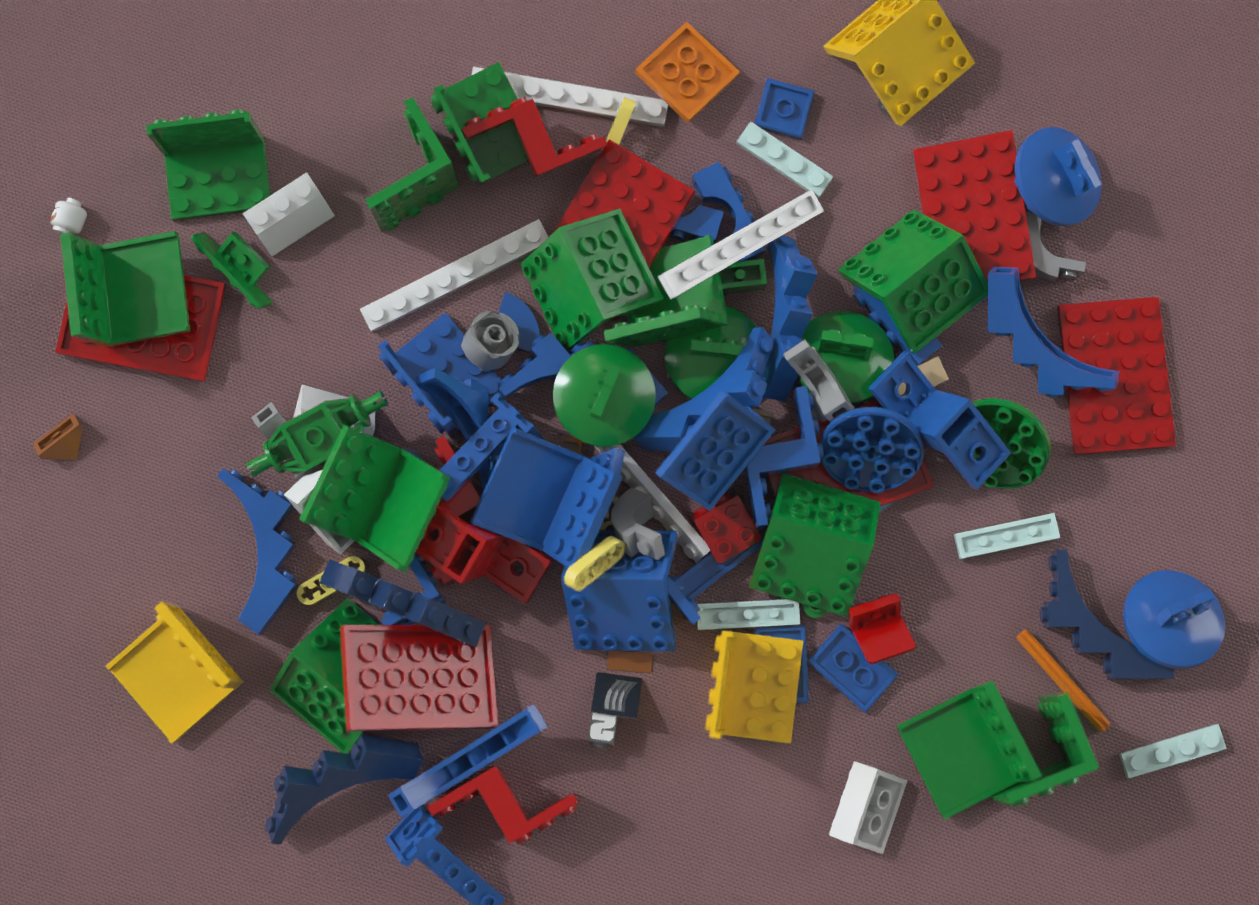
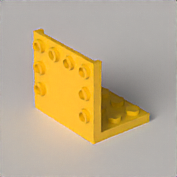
M878 0L823 46L829 55L856 62L898 126H902L975 64V61L937 0Z
M162 601L154 608L159 613L156 616L158 621L105 667L112 672L169 739L168 741L174 744L244 681L178 605Z
M722 631V636H717L715 651L720 652L719 662H714L712 669V678H716L715 689L710 688L709 704L713 705V711L707 715L705 731H710L709 737L720 739L724 735L791 744L803 649L802 640Z

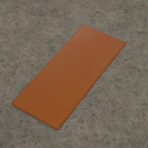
M608 650L607 669L651 673L653 654Z

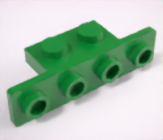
M205 232L193 234L190 239L195 243L196 249L205 254L212 261L213 266L228 277L230 284L240 290L252 306L262 309L272 304V300L256 285L269 270L270 266L237 232L231 233L220 247Z

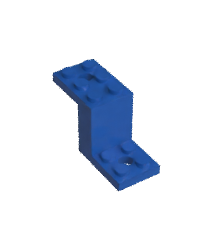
M902 352L868 388L884 409L903 415L916 426L922 436L924 446L943 452L971 488L978 489L1011 454L969 399L936 390L907 353ZM901 383H905L906 390L900 396L898 388ZM980 446L981 454L975 459L974 450Z
M806 386L796 388L793 393L801 439L762 446L745 467L756 529L766 528L768 521L771 519L770 505L764 504L763 498L767 494L765 479H760V477L816 468L821 458H824L821 442L817 443L815 436L819 432L817 417L812 418L811 414L812 407H814L812 392H807Z

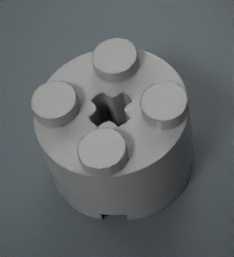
M492 311L479 314L463 337L462 350L469 361L479 367L481 371L488 372L501 368L508 362L518 347V327L506 314L491 313Z

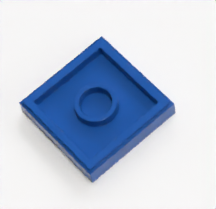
M767 78L754 124L761 129L801 140L815 91Z

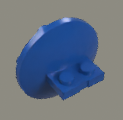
M1058 127L1043 128L1029 135L1023 141L1015 161V185L1019 189L1028 210L1047 223L1056 226H1071L1087 219L1098 205L1102 188L1099 166L1089 147L1074 133Z
M865 407L845 412L836 417L826 427L821 437L824 458H821L824 468L836 481L845 485L848 489L882 493L883 491L896 488L909 481L918 472L923 461L924 444L919 430L903 415L884 408Z
M1172 570L1150 573L1141 578L1131 588L1125 599L1123 620L1129 638L1140 653L1159 665L1173 669L1193 668L1209 660L1222 644L1225 634V618L1221 605L1211 589L1188 574Z

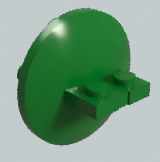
M725 306L729 325L666 341L664 358L667 373L675 387L689 399H693L718 380L732 365L746 345L756 325L742 312Z
M833 311L819 315L809 322L802 336V341L806 340L823 358L852 405H858L874 398V395L868 388L894 361L893 348L884 330L871 319L858 313ZM798 375L797 379L801 386H806L807 392H811L801 376Z
M593 345L576 352L563 364L554 383V409L562 426L573 437L592 446L611 447L631 440L644 429L652 416L655 406V386L648 368L635 354L615 345Z
M988 398L972 402L1011 452L983 484L989 488L1013 489L1026 486L1039 478L1044 472L1051 455L1050 438L1042 422L1031 411L1012 401ZM980 446L974 450L975 459L981 454Z

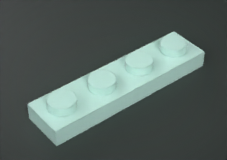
M751 121L736 142L738 146L807 192L812 189L818 199L833 178L832 175Z
M1055 513L957 533L954 534L959 559L1058 539L1060 534Z
M789 599L697 604L701 609L697 612L701 617L697 621V630L800 625L799 602Z
M1214 724L1121 752L1119 756L1126 778H1132L1227 748L1219 724Z

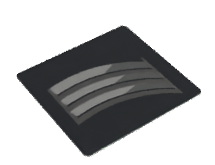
M597 672L591 712L636 719L642 678Z

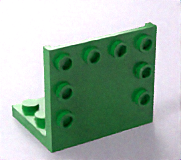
M499 62L446 89L443 84L433 88L430 101L436 114L441 113L448 132L452 135L461 157L464 158L467 164L466 173L471 182L475 181L477 186L527 161L511 122L468 140H465L461 132L462 128H464V122L475 117H479L481 121L488 118V112L499 107L507 110L511 108V102L518 100Z
M413 97L404 101L406 110L403 111V114L406 117L405 120L408 123L410 133L416 144L421 145L423 155L428 164L365 200L381 232L385 229L387 231L395 229L400 225L399 221L406 217L409 219L414 218L422 212V208L429 204L434 206L443 200V196L459 188L452 162Z
M233 110L230 111V114L226 115L208 113L203 118L195 119L192 116H183L179 118V121L169 122L168 120L160 119L153 121V124L146 125L148 137L164 155L172 221L246 212L271 196L264 135L249 112Z
M621 209L559 227L521 263L523 274L532 287L533 295L542 308L545 320L549 323L554 337L566 351H570L606 321L657 304L664 299Z
M916 210L905 214L899 222L886 229L880 237L867 244L861 252L848 259L838 269L842 278L884 303L909 351L914 354L988 296V283L964 236Z
M172 231L104 245H97L70 232L60 234L71 336L103 347H110L190 332L178 232Z
M706 235L703 238L661 248L649 269L664 299L657 304L628 313V323H616L612 325L613 329L604 331L605 340L637 348L729 325L719 272L672 299L669 298L658 278L661 274L713 246V236Z
M343 425L301 514L300 520L357 541L397 570L406 572L409 564L413 561L420 541L424 538L425 530L436 512V507L442 494L447 489L450 476L401 447Z
M782 473L771 520L750 580L749 588L847 617L874 545L881 502Z
M347 598L291 651L270 686L269 691L341 753L349 754L353 745L357 744L360 735L365 731L347 732L340 627L343 625L379 624Z
M993 680L978 684L896 725L942 819H947L1017 782L1034 781L1042 777Z
M1068 693L1045 694L1038 697L1040 703L1037 704L1040 715L1043 719L1046 718L1050 727L1047 728L1049 737L1053 743H1057L1063 760L1040 769L1042 777L1034 781L1017 782L990 796L992 800L998 801L1001 804L1005 803V805L1020 806L1030 801L1029 796L1037 793L1039 797L1054 792V786L1063 783L1064 787L1072 785L1079 781V776L1099 769Z

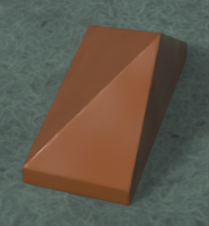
M72 413L33 443L38 456L41 459L77 460L82 426L74 413Z

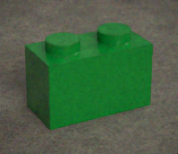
M764 259L735 262L719 271L723 294L765 290L767 285Z

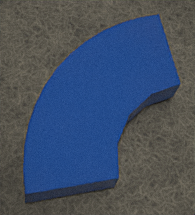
M505 292L498 314H506L516 323L519 330V344L516 349L531 353V348L534 347L532 342L540 336L535 316L522 300Z

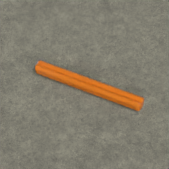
M1025 629L1017 635L1016 638L1060 689L1064 693L1069 694L1071 701L1099 732H1104L1111 725L1108 719L1030 631Z

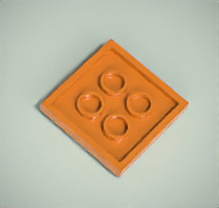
M686 21L635 69L634 73L681 118L689 123L739 76L740 71Z

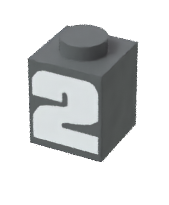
M599 713L591 714L588 741L593 742L592 747L608 749V744L614 745L617 716Z

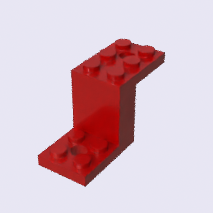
M526 97L511 102V108L507 110L499 107L488 112V118L481 121L479 117H475L464 122V128L461 130L465 140H468L511 122L534 177L608 145L604 136L598 138L594 134L580 141L581 146L574 148V145L570 144L559 149L557 155L534 100L530 99L527 101Z
M445 436L435 440L438 447L434 450L443 465H445L455 453ZM468 480L449 501L441 497L438 504L464 520L474 514L480 497L471 481ZM435 526L429 528V536L431 538L439 534V530ZM436 566L431 568L434 577L440 584L444 582L445 585L450 586L457 582Z
M440 504L437 505L436 512L425 530L424 538L420 541L416 550L418 555L461 584L485 576L525 604L529 603L553 562V559L537 548L477 525H469ZM431 526H435L439 530L437 540H433L429 536V528ZM516 561L521 562L524 566L522 575H518L513 569Z
M497 765L427 806L432 816L438 813L442 817L456 808L455 802L461 799L464 804L477 796L476 790L478 789L508 842L516 841L517 845L532 836L530 831L537 827L542 831L554 823L553 818L561 814L564 818L577 809L575 804L579 800L573 792L529 819L502 770Z

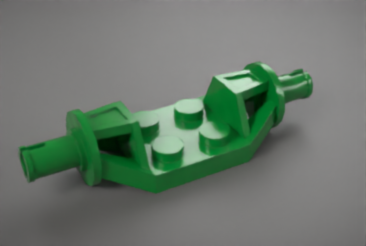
M378 391V393L363 401L355 394H352L349 398L326 400L290 419L277 428L270 440L263 443L265 454L246 463L248 470L257 465L259 466L253 469L250 474L256 477L271 467L280 474L285 471L305 472L328 459L343 425L351 427L360 421L353 428L362 432L365 427L371 426L369 415L389 405L387 398L376 402L385 396L382 391ZM289 458H295L294 460L284 462V460H287Z

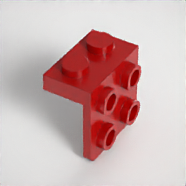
M725 492L710 511L700 506L693 511L695 515L690 517L693 525L699 530L718 563L728 560L756 544L761 539L741 499L735 493L729 494V492Z
M897 593L883 595L876 600L859 603L849 609V626L868 664L873 665L915 650V642L901 617V600Z

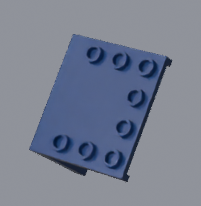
M445 312L397 352H394L390 344L384 340L378 345L382 352L378 356L402 386H408L413 392L411 397L420 407L424 405L429 411L427 416L440 434L445 431L452 438L460 431L459 427L440 403L430 394L416 386V376L427 372L429 369L436 368L454 379H458L460 382L474 379L489 388L488 408L493 404L490 399L501 387L499 384L501 379L493 370L488 372L481 371L479 367L469 361L461 348L464 334Z
M721 390L666 460H662V465L656 474L710 511L775 429L750 406H743Z
M512 427L470 522L542 550L569 568L590 551L623 476L583 455Z
M599 530L590 551L607 537H615L614 530ZM655 531L661 534L665 553L659 560L644 555L641 552L636 553L633 557L624 553L618 562L581 591H577L565 584L564 578L569 568L567 566L564 567L561 581L575 650L675 652L677 644L667 578L678 541L677 531Z

